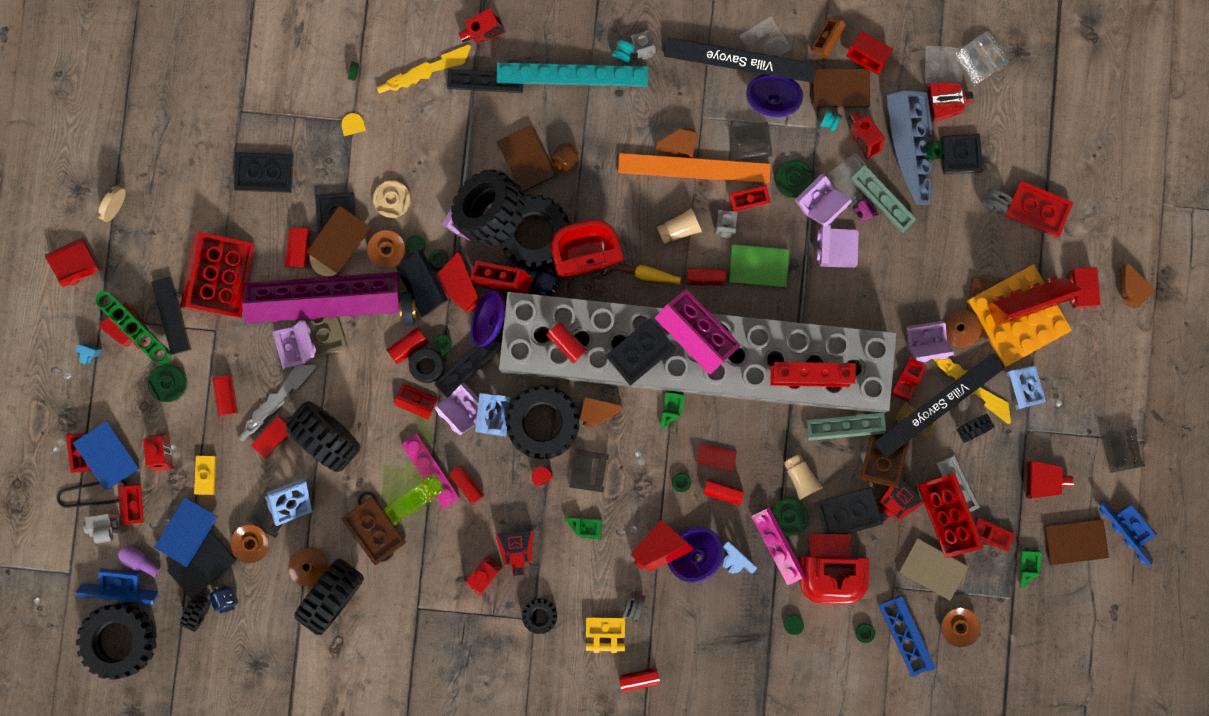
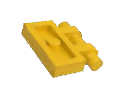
M586 617V637H594V643H586V651H594V653H599V651H611V653L625 651V643H617V638H625V618ZM600 638H611V643H600Z

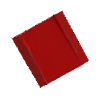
M83 238L45 254V259L62 287L74 286L79 283L80 279L90 277L97 271H100Z

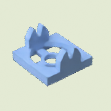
M1035 365L1006 373V376L1011 378L1018 405H1015L1016 410L1046 402ZM1021 374H1023V378H1024L1023 385L1021 384V381H1020V375H1021ZM1028 382L1031 385V391L1028 388ZM1024 391L1029 395L1030 401L1025 398Z
M480 393L475 432L506 437V413L511 397ZM496 401L501 406L500 413H497L495 409ZM490 410L493 411L492 420L489 419ZM496 419H499V426L493 429V423Z
M304 478L271 490L265 496L266 504L276 526L312 512L307 484ZM298 490L300 496H292L291 491ZM285 494L286 499L283 503L276 505L278 498ZM295 500V504L292 507H286L288 501ZM285 509L289 511V513L284 514L278 511Z
M724 542L723 549L728 555L724 558L723 567L728 568L731 566L728 572L732 574L740 572L743 567L753 574L757 567L730 542Z

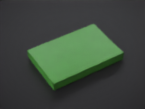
M732 244L729 283L786 288L789 250Z

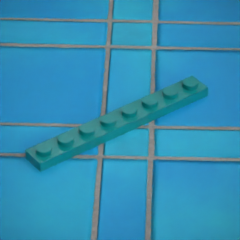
M497 63V83L647 87L648 67Z

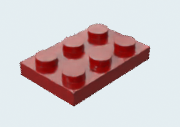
M1020 180L1005 217L1059 238L1074 202Z

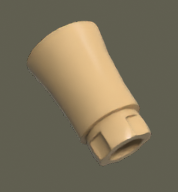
M692 208L657 227L664 244L702 232Z
M800 454L784 462L799 500L823 488Z

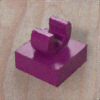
M869 199L858 203V208L853 210L854 213L859 211L863 213L862 218L858 219L859 222L873 219L879 215Z

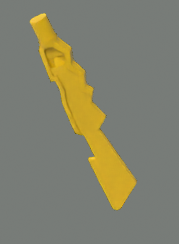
M466 45L441 55V60L431 64L425 62L412 68L406 74L402 75L400 73L376 88L379 94L387 90L397 91L401 87L408 88L412 84H417L420 79H430L434 71L464 65L471 46Z
M950 358L933 359L948 377L952 376L955 380L968 372L963 370L959 364H954ZM981 387L970 394H976L986 402L984 404L986 408L1005 423H1011L1008 402Z

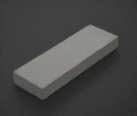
M955 455L936 463L942 476L956 474L970 512L980 508Z

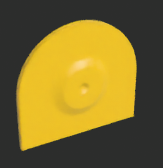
M350 113L343 118L341 125L344 136L366 131L364 121L360 115Z

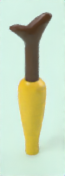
M616 263L605 267L602 271V276L617 270L634 274L636 278L645 281L679 285L681 277L673 276L646 265L633 267Z

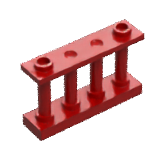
M774 362V366H770V386L849 388L850 384H856V363Z

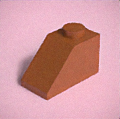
M691 128L678 129L657 142L656 150L693 158L698 133Z
M1128 263L1120 268V295L1124 298L1123 302L1128 307L1135 309L1143 304L1156 290Z
M585 397L580 421L583 422L584 426L594 428V425H600L621 412L622 406Z

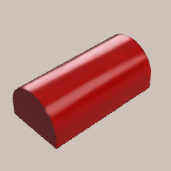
M767 185L729 193L733 212L771 203Z
M687 268L686 285H725L726 270L723 268Z
M562 322L556 324L547 333V337L573 364L588 351Z
M416 327L386 350L395 363L399 365L429 342L419 328Z
M232 376L212 378L218 417L238 414Z
M86 432L66 435L71 474L91 471L73 444L74 441L86 435Z
M461 465L450 472L449 477L472 505L485 496Z
M545 467L536 468L532 473V481L536 487L554 478Z
M708 479L703 495L740 506L744 491Z
M656 667L619 676L622 693L660 685Z

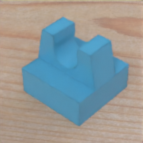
M85 342L77 344L76 352L81 353L79 362L83 364L92 363L93 358L100 356L102 351L101 348Z

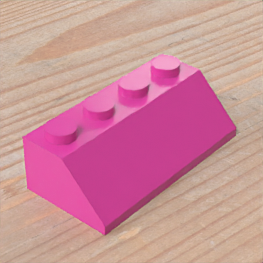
M687 289L669 302L655 317L660 325L672 335L709 375L741 346Z

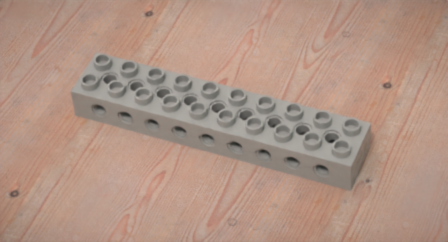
M508 292L499 364V370L504 374L869 413H885L890 409L896 333L710 313L741 344L736 351L743 355V361L740 364H734L727 358L709 375L655 319L663 308ZM651 318L676 349L630 386L605 355L613 349L611 344L615 339H626ZM562 322L574 336L585 334L589 337L590 341L585 346L588 351L573 364L550 339L546 343H538L535 340L536 333L540 330L550 331L556 324ZM770 354L780 357L781 362L806 363L808 358L817 360L818 363H856L858 368L856 384H850L849 388L770 386V366L767 363V357Z

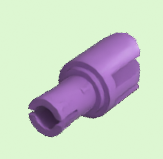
M125 546L119 551L120 561L134 571L141 569L155 578L161 569L160 566L147 560L145 553L134 547Z

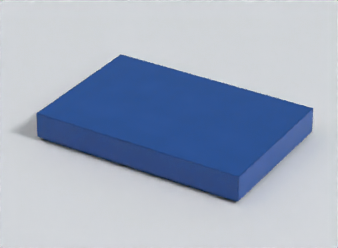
M107 421L73 442L105 491L139 470Z
M184 497L154 548L183 566L188 567L218 516Z

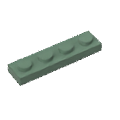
M862 165L849 178L901 233H904L917 220L866 165Z
M884 413L807 420L809 441L886 433Z

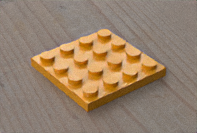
M1034 264L967 300V303L970 304L975 315L980 320L983 329L989 337L988 340L1004 368L1072 331L1058 305L995 326L988 305L993 302V298L1001 295L1004 298L1011 296L1010 292L1021 289L1022 292L1029 290L1028 286L1038 282L1040 285L1045 284Z

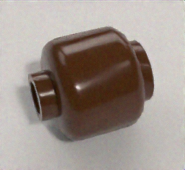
M562 143L551 153L553 161L551 164L558 171H569L578 162L579 152L572 144Z

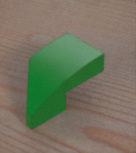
M666 391L660 428H665L669 423L680 417L683 411L685 394Z
M564 517V521L569 524L574 533L580 536V538H602L603 520Z
M1021 549V588H1025L1031 580L1040 576L1042 552L1040 550Z

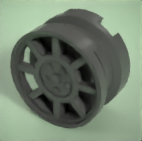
M987 189L985 193L986 198L983 199L981 205L992 212L993 210L997 211L998 214L1007 213V206L1011 204L1012 198L1001 191Z
M630 592L623 618L628 619L629 617L633 621L638 622L646 596H637L636 593Z

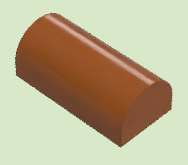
M828 18L811 51L827 59L845 29L846 24L840 19Z

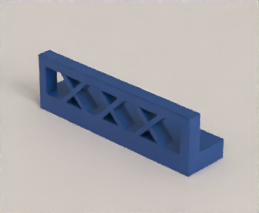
M897 596L878 605L911 677L924 671L929 672L936 669L903 597ZM894 603L897 608L895 618L887 615L884 607ZM896 621L904 623L905 631L903 635L895 632ZM905 639L912 641L914 645L911 653L904 651L902 647ZM913 657L919 658L924 667L913 671L911 666Z

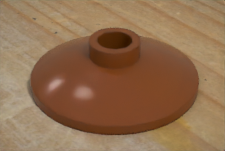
M383 230L371 237L367 245V253L370 260L376 266L392 268L398 265L404 258L405 243L397 233ZM386 247L391 249L388 254L384 253Z
M959 310L953 312L945 320L947 342L954 347H970L981 336V322L970 311ZM959 325L965 326L963 331H958Z
M252 524L244 525L233 533L230 543L231 550L240 561L255 563L266 556L269 550V538L266 532L259 526ZM250 539L254 540V546L249 545Z
M314 548L298 550L289 561V574L297 584L305 587L314 586L327 569L326 558L320 551ZM306 563L310 565L308 571H305L303 568Z
M956 608L949 611L941 623L943 637L949 644L955 647L972 645L980 634L979 619L972 611L965 608ZM957 624H962L963 628L961 631L956 629Z

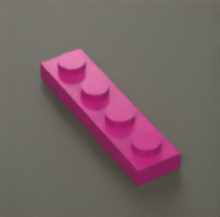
M418 434L401 444L443 509L460 498Z
M768 507L751 516L786 584L790 585L803 579L805 574L771 509Z

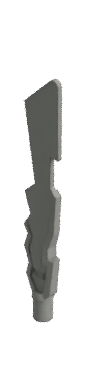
M316 365L295 366L277 394H269L267 402L260 404V408L253 412L252 418L246 421L245 429L238 438L244 442L249 435L254 434L265 424L266 418L273 415L285 403L284 398L293 388L297 390L316 369Z

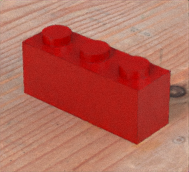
M481 261L475 262L470 275V279L481 287L528 294L533 277L522 269Z

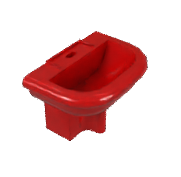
M599 219L566 225L554 234L551 242V252L558 276H564L565 280L601 272L605 267L624 260L620 242L614 228L607 222ZM593 260V263H587V261Z
M799 557V564L805 574V577L799 580L800 588L805 597L813 603L823 605L853 604L862 599L867 592L869 584L868 557Z

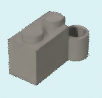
M119 514L86 517L83 523L85 534L93 537L96 544L113 541V535L122 533Z

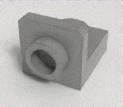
M649 30L631 36L637 59H648L655 54L656 48L653 45Z
M719 210L716 234H720L719 236L723 238H731V235L734 236L738 212Z

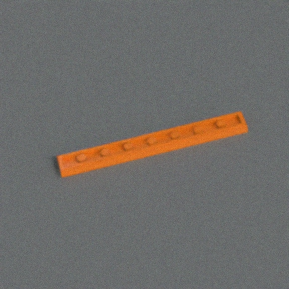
M619 153L618 173L769 184L771 164Z

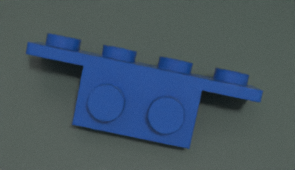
M1103 499L1099 504V510L1106 518L1108 517L1113 522L1112 526L1117 533L1121 532L1129 548H1134L1140 562L1146 563L1148 567L1151 566L1153 558L1142 545L1157 535L1155 530L1133 503L1116 514L1107 501Z
M101 568L98 572L99 585L83 583L76 591V596L86 599L99 598L105 601L118 600L125 603L137 602L144 605L153 604L158 597V591L139 589V572Z

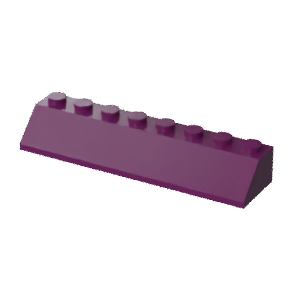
M398 272L245 283L242 299L245 323L278 322L280 320L295 321L308 318H335L337 316L400 312Z

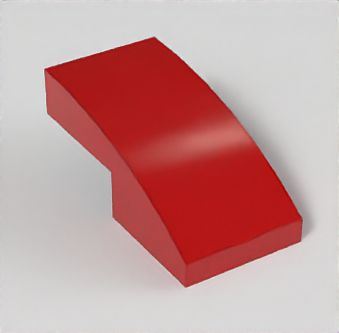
M910 357L891 394L909 402L927 365Z
M278 416L251 445L264 459L289 435L285 428L286 421L281 416Z
M978 518L975 526L981 541L1008 552L1015 534Z

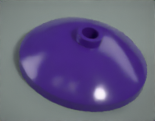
M762 74L750 81L746 90V98L750 106L757 112L769 117H784L793 114L800 108L803 101V91L800 85L793 79Z
M491 290L481 298L479 305L474 311L470 334L472 342L477 346L483 347L491 343L504 326L506 304L503 295L498 291Z
M702 526L689 527L678 533L694 549L669 562L668 566L671 572L680 580L688 583L701 582L714 575L719 569L724 555L723 544L718 535L711 529Z

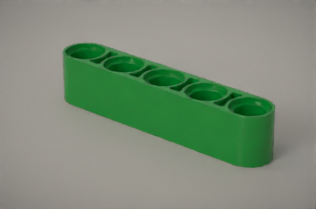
M106 291L97 294L95 299L97 306L152 361L163 365L171 360L170 350L116 296ZM109 296L110 303L104 306L103 300ZM123 310V317L117 319V312ZM136 323L137 330L131 333L130 326ZM146 337L151 338V343L148 346L143 344ZM160 350H163L164 357L163 359L158 360L157 353Z

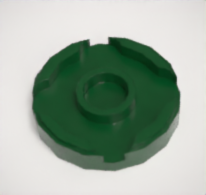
M798 160L783 163L775 175V184L778 191L788 198H797L813 182L811 169L805 163Z
M163 364L156 367L151 372L148 381L150 394L162 402L178 400L187 389L185 373L174 365Z
M781 499L771 509L784 536H796L808 524V511L797 499Z

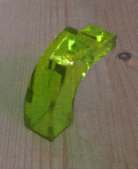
M431 474L410 492L389 504L384 511L395 526L439 496L444 490L440 480L434 474Z

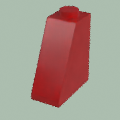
M457 252L436 274V277L444 293L465 313L468 311L472 312L479 305L477 303L479 298L464 261Z
M660 520L631 553V556L635 559L633 563L641 570L646 568L651 572L691 552L694 548Z

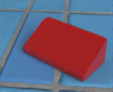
M403 384L395 397L394 405L429 420L438 398Z
M699 443L695 462L734 470L737 451Z
M141 484L118 486L120 524L144 523Z

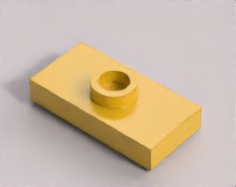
M196 456L194 494L215 495L216 456Z

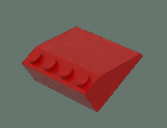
M200 231L193 233L180 308L242 318L245 283H248L255 243Z
M1055 276L1047 279L1046 284L1040 285L1038 282L1028 286L1029 290L1022 292L1021 289L1010 292L1011 296L1004 298L1003 295L992 299L993 302L988 305L995 326H999L1067 302L1082 294L1083 290L1065 277L1058 279Z
M955 473L943 475L917 485L945 558L984 548Z

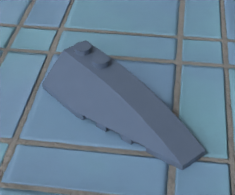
M905 90L887 95V107L890 117L889 125L902 174L916 205L931 204V180L928 178V174L931 171L932 163L929 162L926 154V144L929 142V136H932V124L928 93Z

